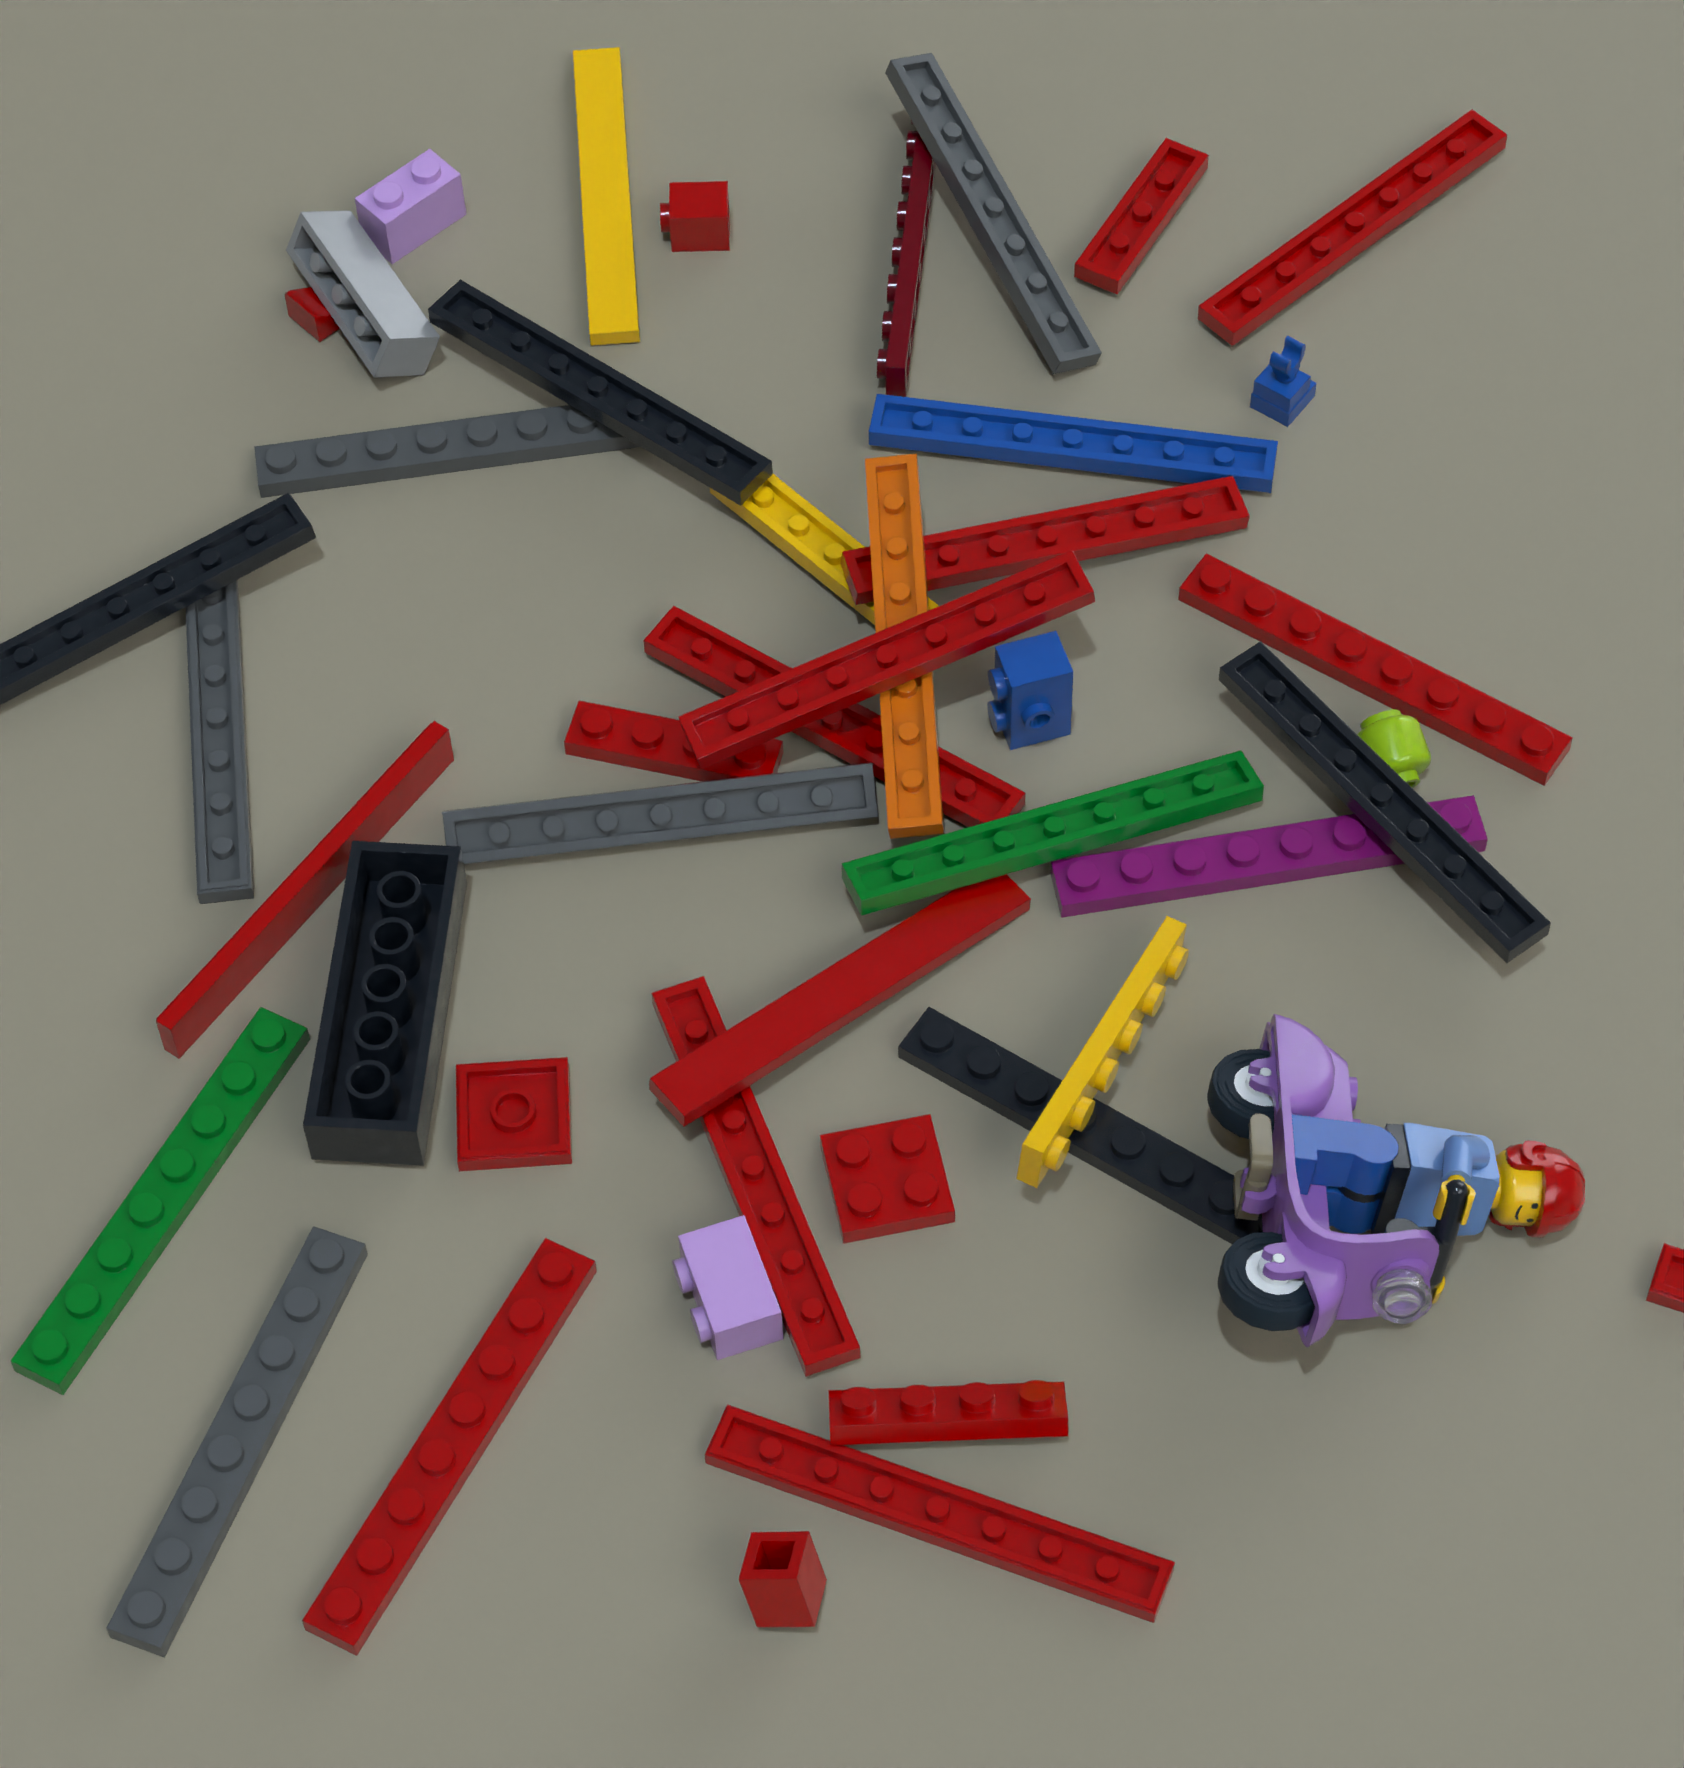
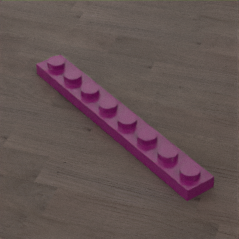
M1474 795L1427 802L1478 852L1486 851L1488 838ZM1355 814L1055 860L1051 861L1050 874L1060 915L1063 918L1405 863Z

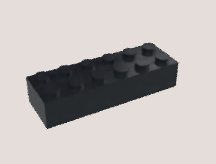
M352 841L303 1121L311 1159L424 1166L467 888L461 846Z

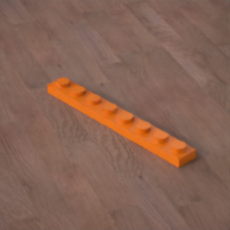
M917 453L865 459L876 633L929 611ZM932 671L880 693L887 822L890 839L944 834Z

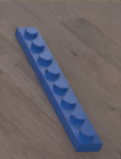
M884 394L876 395L869 428V445L1191 484L1233 476L1238 489L1271 493L1278 446V441Z

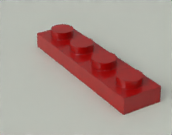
M1165 138L1075 262L1074 277L1118 295L1207 170L1209 155Z
M580 700L564 740L566 755L697 781L777 773L784 753L783 740L772 739L701 769L682 729L680 720Z
M1031 1380L1025 1383L1008 1384L974 1382L956 1386L928 1387L925 1385H911L904 1388L869 1389L853 1387L847 1390H828L830 1445L1068 1436V1411L1064 1381L1046 1382Z

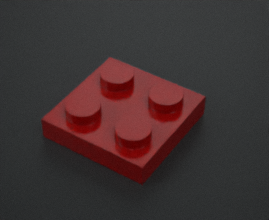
M931 1114L820 1135V1148L843 1244L955 1222V1208Z

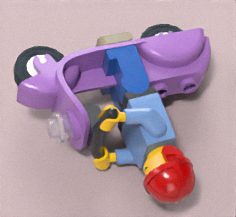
M1273 1014L1271 1023L1267 1022L1260 1049L1239 1050L1225 1056L1212 1072L1207 1093V1101L1211 1113L1216 1120L1230 1132L1250 1140V1166L1244 1168V1170L1237 1171L1233 1179L1235 1218L1257 1221L1259 1214L1262 1213L1263 1232L1252 1233L1236 1240L1226 1251L1221 1262L1217 1281L1222 1302L1235 1317L1252 1327L1268 1331H1286L1297 1328L1305 1347H1309L1322 1339L1335 1320L1380 1316L1385 1320L1398 1324L1411 1323L1425 1315L1432 1304L1438 1301L1445 1286L1444 1273L1457 1236L1476 1235L1482 1232L1488 1215L1490 1221L1496 1225L1504 1226L1511 1231L1513 1227H1524L1528 1236L1543 1238L1549 1233L1562 1231L1582 1211L1585 1203V1177L1578 1163L1560 1149L1547 1146L1542 1142L1527 1140L1523 1144L1510 1145L1495 1156L1493 1142L1486 1136L1415 1123L1386 1124L1385 1129L1376 1125L1361 1123L1360 1119H1353L1352 1111H1354L1356 1106L1358 1081L1356 1077L1349 1076L1347 1062L1334 1050L1326 1046L1309 1028L1293 1019ZM1329 1226H1333V1227L1339 1229V1230L1342 1231V1232H1346V1233H1350V1234L1338 1233V1232L1330 1231ZM1371 1229V1234H1363V1235L1358 1234V1233H1364V1232H1366V1231H1368V1230Z

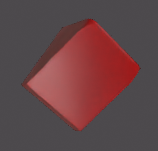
M312 287L294 289L285 293L289 317L319 342L340 329Z

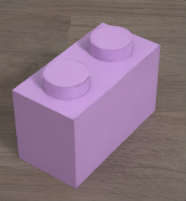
M428 149L355 198L360 225L382 256L391 264H394L466 215L461 174L431 149Z
M745 1215L679 1235L681 1258L672 1260V1264L682 1294L692 1291L697 1307L690 1309V1313L700 1343L710 1340L716 1359L720 1360L783 1340L782 1312Z

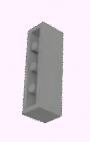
M351 211L300 212L286 251L373 377L424 375L436 350L440 336Z

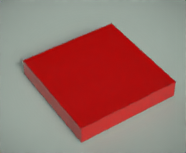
M568 1057L456 1064L457 1163L459 1172L572 1164Z

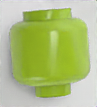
M1391 709L1374 714L1363 720L1360 724L1361 731L1357 735L1412 788L1420 783L1418 775L1423 773L1431 763V754L1417 719L1409 715H1402L1400 710Z

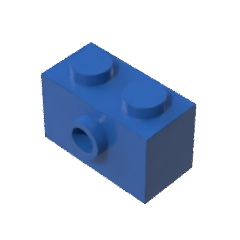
M1057 631L995 646V668L988 670V680L994 700L987 703V709L993 730L995 732L1003 731L1009 749L1014 750L1071 735L1073 669Z

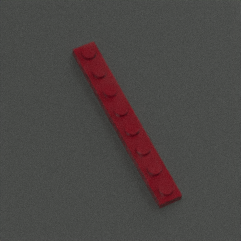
M908 130L906 159L913 160L912 166H903L901 194L908 195L907 202L899 201L897 209V231H903V237H894L892 246V267L899 268L898 274H889L887 284V304H894L893 312L884 311L882 321V341H889L888 349H879L877 358V379H886V395L906 397L936 169V163L918 131Z

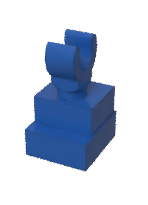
M1286 336L1282 353L1278 354L1273 351L1268 366L1254 380L1250 408L1286 427L1295 420L1315 397L1316 382L1311 380L1310 375L1299 370L1306 350L1305 344L1290 336Z

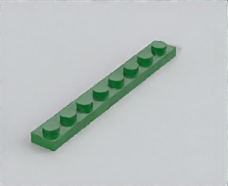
M1242 750L844 862L841 863L842 880L861 916L1260 802L1263 801L1264 785Z
M263 1007L258 1009L11 1359L15 1372L61 1395L65 1394L310 1041L308 1028Z

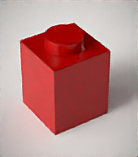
M728 181L669 183V203H660L661 232H670L672 252L730 251Z
M751 1532L739 1575V1582L756 1626L815 1627L827 1579L810 1532Z

